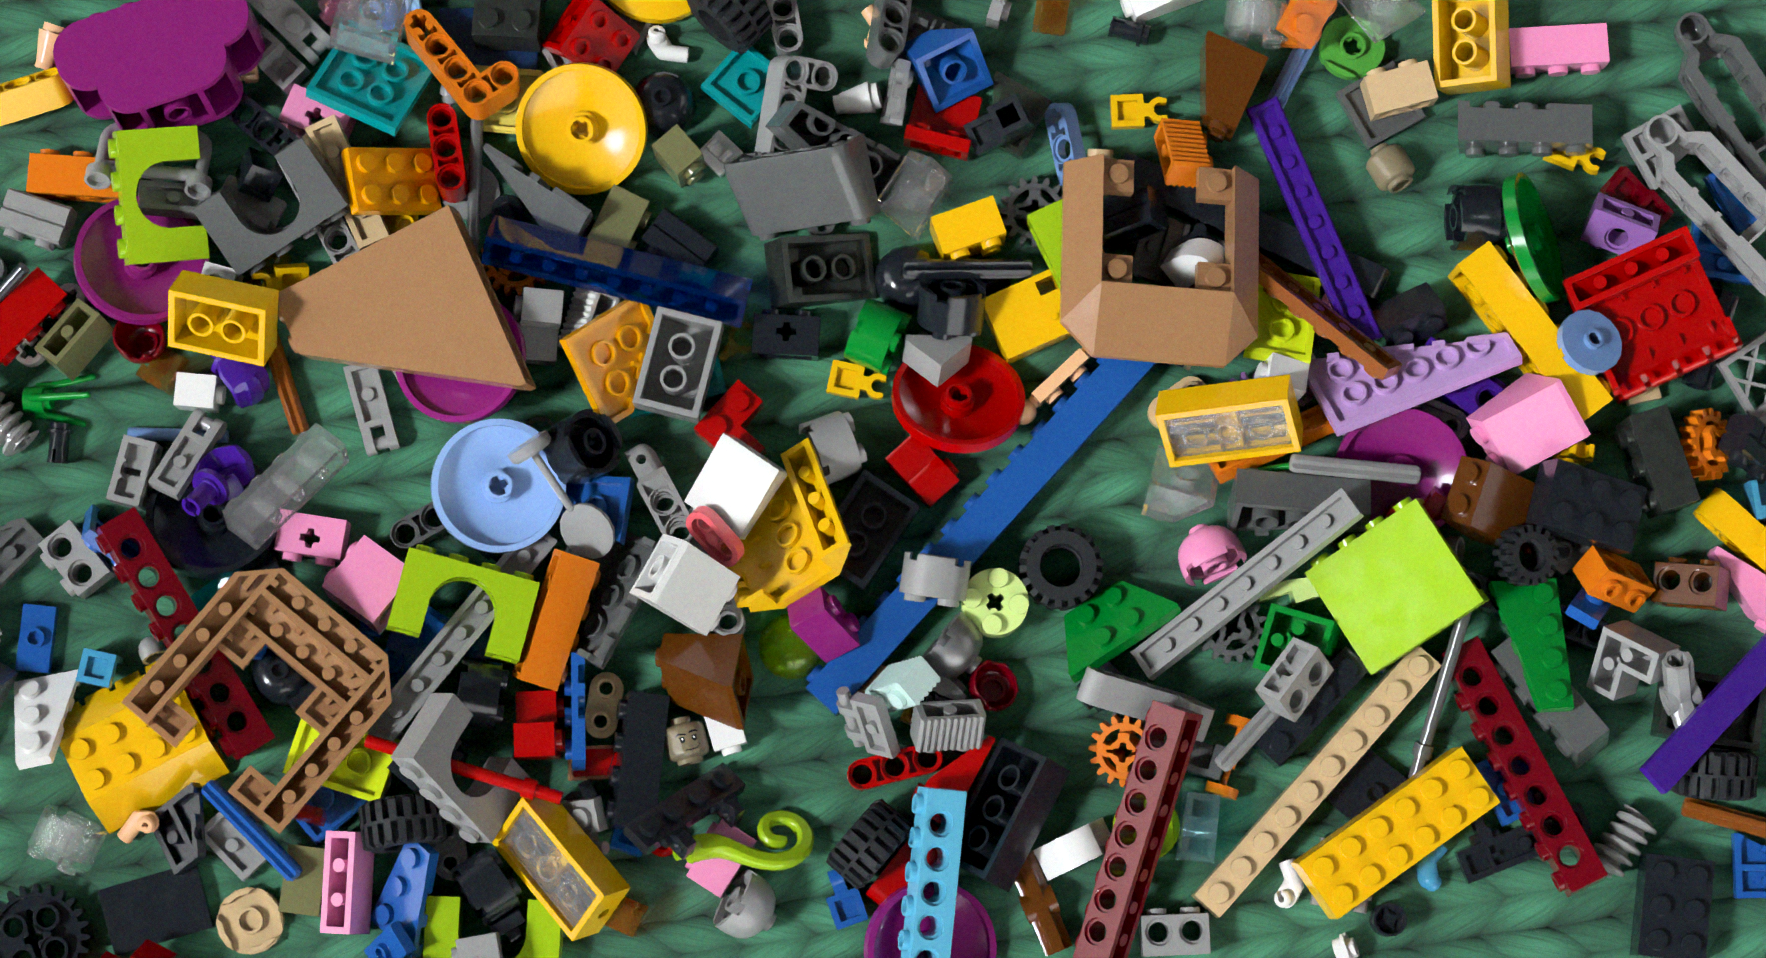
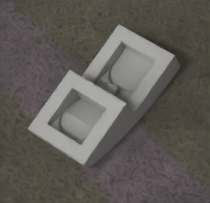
M260 24L265 42V50L257 67L289 95L293 84L299 85L311 72L273 34Z

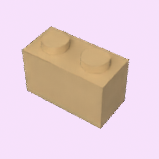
M1416 58L1399 63V68L1386 71L1385 67H1379L1366 73L1367 76L1361 81L1360 88L1371 122L1434 105L1439 97L1428 60L1418 62Z

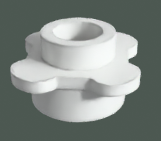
M1346 932L1339 934V938L1332 940V947L1336 958L1359 957L1355 939L1353 937L1348 938Z

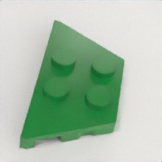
M1119 579L1064 615L1068 673L1072 681L1076 683L1084 677L1087 666L1099 668L1174 619L1182 612L1179 605L1174 601Z

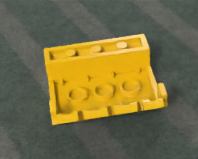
M809 438L804 439L780 454L788 475L745 540L740 539L745 549L742 558L734 566L726 567L740 576L736 583L738 584V589L734 595L737 608L749 607L750 612L785 609L788 605L834 579L842 571L851 543L812 441Z
M157 661L145 666V672L147 673ZM139 670L114 682L115 690L112 691L110 688L104 687L85 697L86 705L81 706L79 701L75 702L72 711H68L63 724L64 733L59 744L87 803L109 834L120 830L136 810L155 812L191 782L200 783L203 787L208 781L217 780L231 773L217 743L211 741L186 689L180 693L174 702L196 719L198 723L177 748H174L121 703L145 676V674L142 676Z

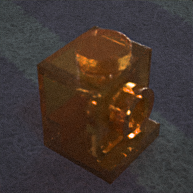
M625 896L607 920L605 926L635 938L649 907Z

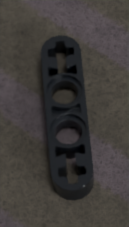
M244 92L238 106L225 116L273 157L283 149L279 145L282 141L289 145L298 139L293 132ZM248 108L254 109L253 116L249 120L240 121V116L244 110ZM269 125H274L275 131L273 135L267 139H262L261 133L263 129Z

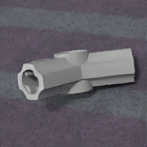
M1674 649L1666 652L1665 658L1661 660L1664 686L1659 687V695L1666 713L1672 717L1675 729H1677L1703 699L1700 688L1695 680L1692 656L1689 652Z

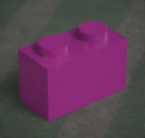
M822 586L787 606L791 629L825 663L860 646L857 632L860 630V625L853 613H847L842 608L838 598L834 594L829 595Z

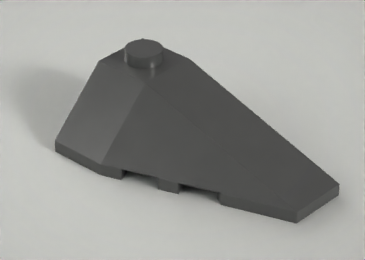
M486 143L483 147L486 156L515 195L521 200L544 234L549 238L548 245L561 254L568 251L574 255L589 235L595 223L592 211L556 186L551 192V187L534 172H529L528 175L522 172L524 168L519 163Z

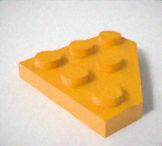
M635 293L559 340L594 410L593 412L607 415L615 424L634 412L635 408L632 401L654 322L653 313L643 293Z

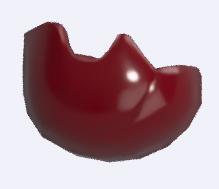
M117 321L112 332L113 344L121 356L135 364H149L152 361H156L163 354L167 345L166 330L160 323L136 325Z
M988 659L980 664L972 672L968 681L969 696L971 699H980L986 711L998 712L1005 710L1015 701L1019 691L1017 677L1006 663L994 662L992 659Z

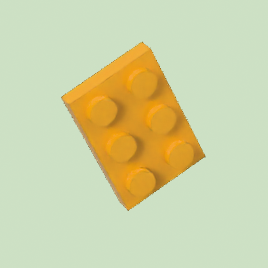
M347 147L341 151L352 215H430L442 208L431 148Z

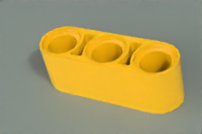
M57 67L0 84V126L64 107L74 100L60 77Z
M1715 487L1694 510V516L1740 559L1766 575V550L1756 545L1765 527L1729 494Z

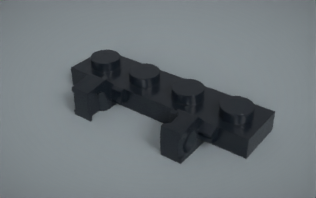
M721 763L626 824L623 834L645 856L663 846L665 848L670 847L683 860L693 853L696 846L695 839L687 829L709 814L717 813L731 828L741 822L745 809L737 801V796L743 793L746 784L728 766Z
M1540 791L1533 792L1537 805L1543 804L1545 801L1543 794ZM1581 803L1571 805L1587 837L1593 835ZM1485 814L1470 825L1474 833L1473 836L1468 837L1471 845L1454 852L1466 883L1470 884L1538 857L1539 855L1534 846L1537 840L1532 831L1527 832L1522 825L1500 833L1498 829L1491 831L1484 822ZM1555 820L1544 821L1543 826L1548 834H1560L1561 828L1558 822Z

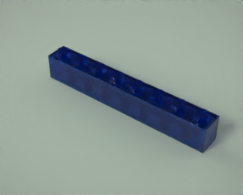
M494 215L486 234L481 261L482 264L654 307L660 306L720 321L723 324L741 328L753 279Z

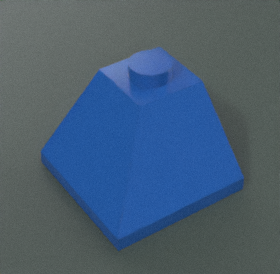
M972 28L929 30L905 43L904 52L907 60L911 61L910 67L914 69V76L935 113L994 84Z

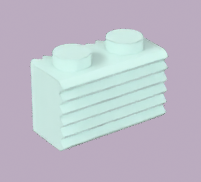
M919 655L915 658L912 657V659L909 658L905 661L902 660L898 663L889 664L866 688L865 694L884 698L888 713L920 705V701H923L924 697L928 696V692H932V688L936 687V683H940V677L928 662Z

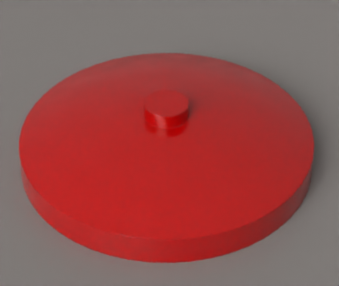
M971 345L969 362L939 387H936L903 362L894 377L891 400L893 411L899 423L918 441L941 451L976 453L1000 445L1016 431L1024 412L1025 390L1019 375L1007 361L985 348Z

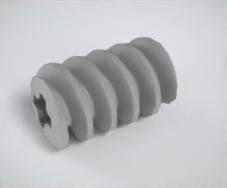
M0 392V447H3L2 453L9 457L25 450L37 437L39 430L29 433L28 430L32 422L28 420L20 424L19 420L24 413L18 411L11 415L10 411L14 407V403L10 401L2 405L1 402L5 394Z
M1626 804L1624 806L1628 813L1618 811L1616 814L1620 823L1612 821L1608 824L1612 834L1603 832L1600 835L1605 845L1600 843L1592 845L1608 873L1607 877L1611 879L1613 874L1620 877L1625 876L1619 867L1621 864L1633 865L1627 856L1629 853L1640 856L1641 852L1636 847L1637 842L1645 845L1649 844L1644 833L1648 832L1655 835L1657 833L1645 816Z

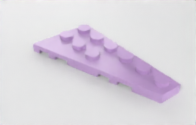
M1508 332L1470 336L1463 342L1446 344L1445 340L1432 341V345L1414 347V343L1386 346L1382 348L1403 365L1396 375L1380 380L1368 375L1364 370V366L1355 359L1348 358L1345 355L1339 356V352L1327 353V358L1311 359L1307 383L1338 437L1521 365L1522 355Z

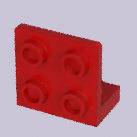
M572 0L541 45L550 53L563 56L571 63H594L616 72L639 40L640 34L602 1Z
M918 85L909 124L906 126L903 146L967 161L971 140H969L963 125L978 118L982 98L971 95L935 113L920 85Z

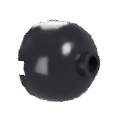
M668 71L653 72L643 77L634 90L640 97L645 109L648 134L661 138L676 124L685 131L696 112L695 95L689 83L678 74Z
M902 246L894 248L882 257L876 268L875 285L878 296L885 304L901 311H918L920 282L924 283V279H905L902 274V264L906 259L933 258L929 253L918 247Z
M269 648L262 660H252L250 675L253 687L261 698L273 705L290 706L285 697L290 696L309 682Z

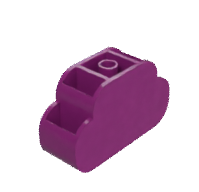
M139 0L127 2L118 8L103 13H94L88 18L70 24L58 35L54 44L53 55L60 77L81 111L89 117L100 120L113 119L119 130L200 126L227 116L238 106L243 94L241 76L249 73L259 64L265 50V42L260 25L247 0Z

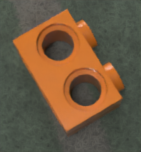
M1592 545L1572 568L1588 595L1632 613H1636L1656 590L1640 564L1595 545Z

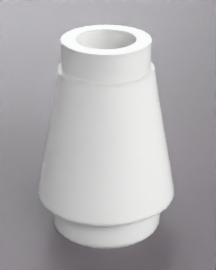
M866 81L833 96L837 115L876 113V109L883 108L881 92L877 82L870 84L869 81Z

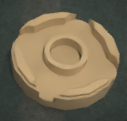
M246 887L235 890L223 900L216 919L219 937L228 948L238 953L254 955L267 951L278 942L284 930L285 916L284 912L278 911L279 901L273 894L264 889Z

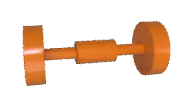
M1227 713L1224 724L1237 728L1236 736L1251 719ZM1231 770L1223 772L1220 784L1207 781L1204 791L1235 801L1239 790L1227 786Z

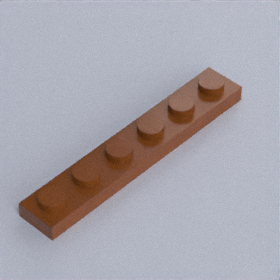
M1259 252L1258 283L1263 286V291L1267 295L1279 299L1288 306L1291 314L1310 323L1313 326V330L1319 336L1334 342L1339 346L1338 349L1343 355L1358 361L1364 366L1365 372L1371 377L1384 380L1397 374L1403 365L1401 362Z

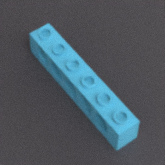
M918 786L917 793L913 795L912 812L915 814L914 827H911L908 835L911 858L905 867V880L908 882L907 896L903 897L901 912L905 916L904 928L900 930L898 936V948L901 950V958H917L918 954L924 950L928 958H950L967 797L966 791ZM935 814H939L941 825L936 831H933L930 826L931 818ZM932 848H935L938 858L934 864L929 865L927 854ZM929 882H932L934 893L932 897L925 899L923 894L924 887ZM929 916L931 920L930 929L926 933H922L920 923L924 917Z

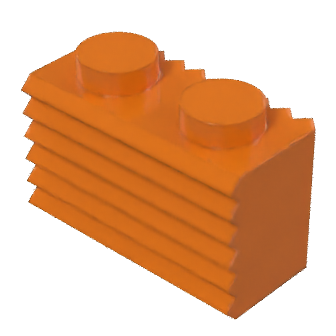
M1161 118L1154 135V140L1165 184L1167 186L1172 184L1173 187L1184 185L1186 188L1189 186L1194 188L1196 187L1197 169L1199 167L1213 168V158L1207 154L1206 149L1207 135L1201 131L1200 121Z

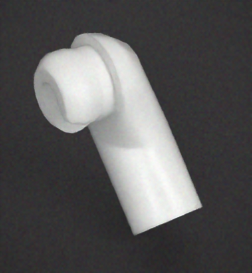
M655 25L649 28L648 35L646 36L647 44L658 59L688 63L689 47L672 45L662 26Z
M1295 858L1278 863L1284 881L1274 894V902L1281 908L1292 907L1304 889L1302 879L1291 865Z

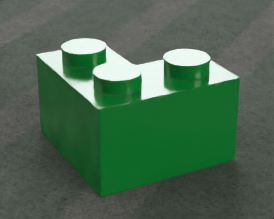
M1271 603L1252 668L1267 673L1293 637L1318 647L1323 655L1334 657L1341 628L1336 621Z

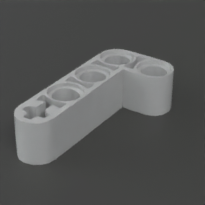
M778 55L770 61L754 152H757V154L767 152L769 154L774 153V150H777V152L791 150L780 139L777 142L776 136L765 126L781 107L783 97H785L786 101H801L805 103L807 90L829 91L833 89L838 80V72L833 64L812 58ZM788 64H790L791 66V74L789 77L786 73V68ZM817 70L819 71L818 82H816L815 80V73Z
M1087 666L1076 699L1086 704L1144 721L1153 700L1178 705L1203 715L1196 741L1204 742L1215 712L1214 708L1187 694L1092 666Z

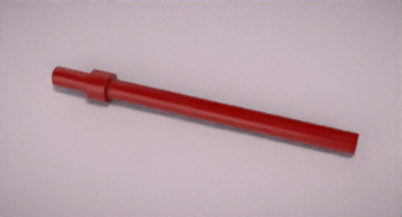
M368 734L364 747L392 755L399 743ZM451 759V773L518 792L520 797L534 800L535 797L558 805L562 802L563 791L539 785L538 780L528 777L522 780Z

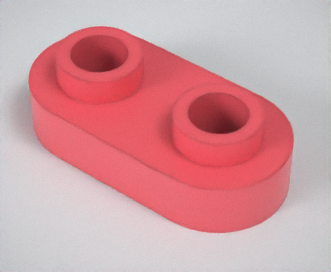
M698 506L689 514L686 519V527L711 558L725 567L734 566L742 558L745 550L742 541L716 511L707 506Z

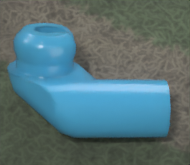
M1443 844L1416 863L1419 884L1431 892L1438 890L1442 884L1438 874L1437 862L1448 851Z

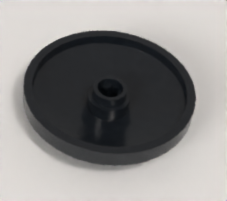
M253 464L256 474L248 484L243 486L245 491L242 494L220 505L208 504L196 516L189 515L182 507V500L194 490L192 481L179 501L153 488L146 507V526L173 569L194 578L223 579L231 577L234 572L249 570L270 552L275 544L279 528L281 504L276 487L262 469Z

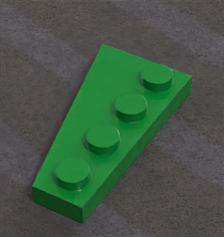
M1547 578L1548 581L1534 586H1513L1514 584H1508L1505 581H1491L1488 584V588L1498 604V613L1511 637V646L1514 654L1518 655L1524 670L1522 674L1537 712L1572 711L1574 709L1557 579Z

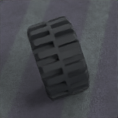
M687 0L693 15L703 28L723 46L740 54L745 53L773 25L771 14L763 0Z
M1061 524V526H1047L1042 531L1040 529L1027 541L1021 552L1018 563L1019 579L1023 582L1033 602L1037 605L1045 606V609L1067 611L1069 608H1076L1093 595L1101 581L1103 574L1101 551L1098 545L1094 544L1093 538L1089 534L1085 535L1081 532L1082 529L1078 527L1074 529L1068 527V524ZM1065 549L1077 557L1080 563V573L1074 583L1066 587H1057L1044 579L1041 573V561L1049 551Z
M1710 746L1670 790L1680 796L1723 801H1747L1757 797L1759 756L1747 750Z
M420 793L384 797L369 801L358 808L362 845L365 851L371 853L401 852L404 844L428 843L431 846H435L448 839L446 819L439 814L440 810L436 805Z
M882 798L874 801L828 854L826 863L856 889L862 888L907 838L912 824Z

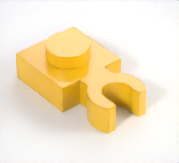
M1143 94L1110 95L1111 130L1144 129L1145 119L1159 124L1161 118H1167V115H1157L1154 112V108L1156 106H1165L1167 99L1156 97L1149 103H1144Z
M1592 147V150H1586V154L1582 156H1568L1566 151H1552L1551 156L1543 157L1542 160L1572 172L1576 164L1582 165L1584 171L1588 174L1597 175L1600 167L1593 165L1590 159L1596 157L1604 160L1606 152L1599 147Z
M307 263L273 265V274H267L264 270L260 269L252 274L251 277L253 279H263L262 287L276 289L280 292L309 277V266Z
M833 359L826 393L859 400L860 391H863L870 398L881 400L883 399V393L875 392L872 389V384L876 381L886 383L887 377L880 373H874L869 377L864 376L865 367Z
M1579 441L1553 455L1552 459H1561L1585 466L1593 462L1596 445H1586V442Z

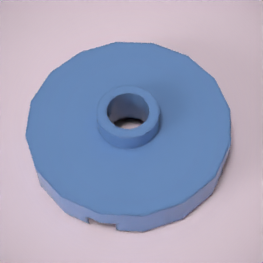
M1592 310L1576 311L1563 320L1558 328L1556 341L1558 349H1562L1565 355L1563 357L1565 362L1579 373L1589 376L1604 373L1616 365L1621 356L1622 341L1619 331L1611 320L1599 312Z

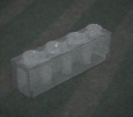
M317 423L308 431L302 432L287 451L280 453L269 468L261 475L254 477L249 486L238 497H234L228 502L222 511L228 529L258 550L350 462L345 443Z

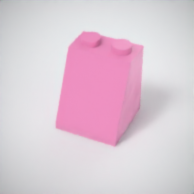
M1525 373L1466 418L1472 428L1470 433L1473 439L1479 445H1482L1487 454L1486 461L1499 465L1515 474H1519L1591 435L1562 381L1557 378L1532 373Z

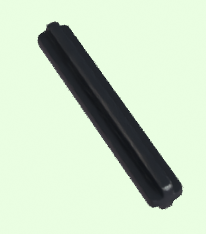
M906 259L902 264V274L905 279L1030 278L1033 274V263L1031 259Z

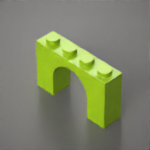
M197 125L118 130L112 132L113 138L108 139V154L110 159H115L116 172H111V186L113 192H118L119 205L114 206L116 226L121 225L122 239H117L119 259H124L125 265L209 259L208 235L203 225L175 228L156 225L143 215L136 198L138 181L150 166L164 162L200 159Z
M417 544L416 549L409 547L386 629L419 638L428 604L433 594L448 583L458 581L469 582L485 591L494 609V621L484 656L517 664L520 660L540 582L533 581L534 576L524 572L515 571L514 575L501 572L502 568L495 564L482 562L481 566L468 563L469 558L453 553H450L449 557L435 554L436 549L429 546Z
M427 896L425 913L428 914V919L424 931L423 958H452L451 948L456 947L455 940L463 938L464 897ZM528 899L526 939L521 951L515 958H562V928L539 900Z

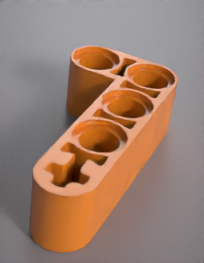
M415 9L406 15L404 26L408 44L471 119L484 120L519 97L521 92L519 71L513 63L500 61L480 73L431 13L427 10ZM437 51H445L442 55H434ZM456 74L465 75L462 78H453V76ZM502 80H510V81H511V82L508 83V84H500V83H499V82L502 81ZM476 97L485 98L483 101L480 102L471 101Z

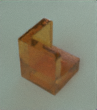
M1037 0L1032 32L1064 36L1070 0Z
M165 347L163 354L156 361H152L149 366L142 363L135 375L170 396L175 389L177 372H185L190 361Z

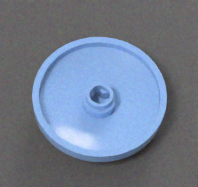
M510 419L482 420L461 429L441 449L431 475L432 502L441 523L461 543L483 552H513L538 541L556 522L563 504L532 457L520 464H513L507 456L520 444L539 433L534 428ZM541 450L539 452L540 456L566 493V484L560 482L557 474L550 467L546 454Z

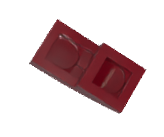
M1620 166L1599 190L1605 195L1661 215L1659 229L1675 213L1654 190L1647 189L1627 167Z

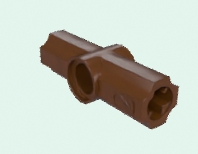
M1034 852L1028 854L1014 884H1016L1020 896L1018 898L1029 924L1033 925L1043 952L1047 957L1073 945L1059 914L1061 910L1050 884L1046 883Z

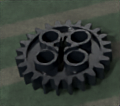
M33 884L31 893L26 886H20V896H17L13 891H8L7 898L9 902L6 903L0 900V958H19V955L25 950L31 954L32 958H41L40 952H42L44 958H54L51 954V947L58 940L65 946V953L62 958H81L82 953H92V949L84 946V941L94 938V935L84 933V929L89 927L92 922L81 921L80 919L87 910L85 908L74 909L78 901L77 898L73 897L65 901L66 890L61 889L54 895V885H47L44 893H42L40 884ZM48 908L54 910L56 914L55 923L50 927L44 925L42 921L43 912ZM28 910L33 911L34 925L32 924L30 918H28ZM15 918H19L23 923V931L17 937L11 934L9 928L10 923ZM36 933L43 934L44 939L39 941V945L31 943V938H34Z

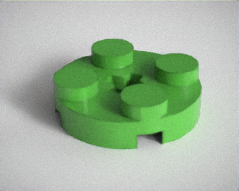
M1347 14V16L1335 18L1325 27L1319 40L1320 62L1331 74L1338 78L1355 81L1367 75L1368 71L1377 68L1384 57L1385 41L1383 42L1380 28L1372 19L1361 14ZM1354 39L1358 42L1356 47L1360 49V52H1353L1350 55L1346 53L1343 42L1350 43Z

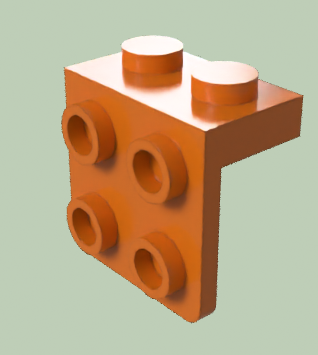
M1290 0L1275 28L1279 31L1275 43L1283 48L1312 49L1320 40L1322 28L1328 17L1335 12L1337 0Z

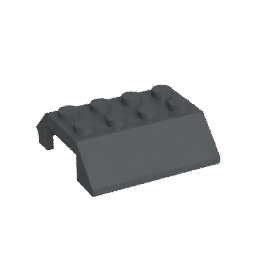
M628 531L625 545L614 542L612 549L605 556L596 559L586 558L600 563L598 570H600L601 575L597 587L591 589L587 601L590 603L589 612L586 619L580 622L577 631L579 641L574 652H577L576 654L583 657L585 661L602 670L613 656L615 648L625 631L629 628L634 615L643 600L629 592L657 545V542L645 536L640 538ZM567 545L563 550L565 552L580 556L574 553Z

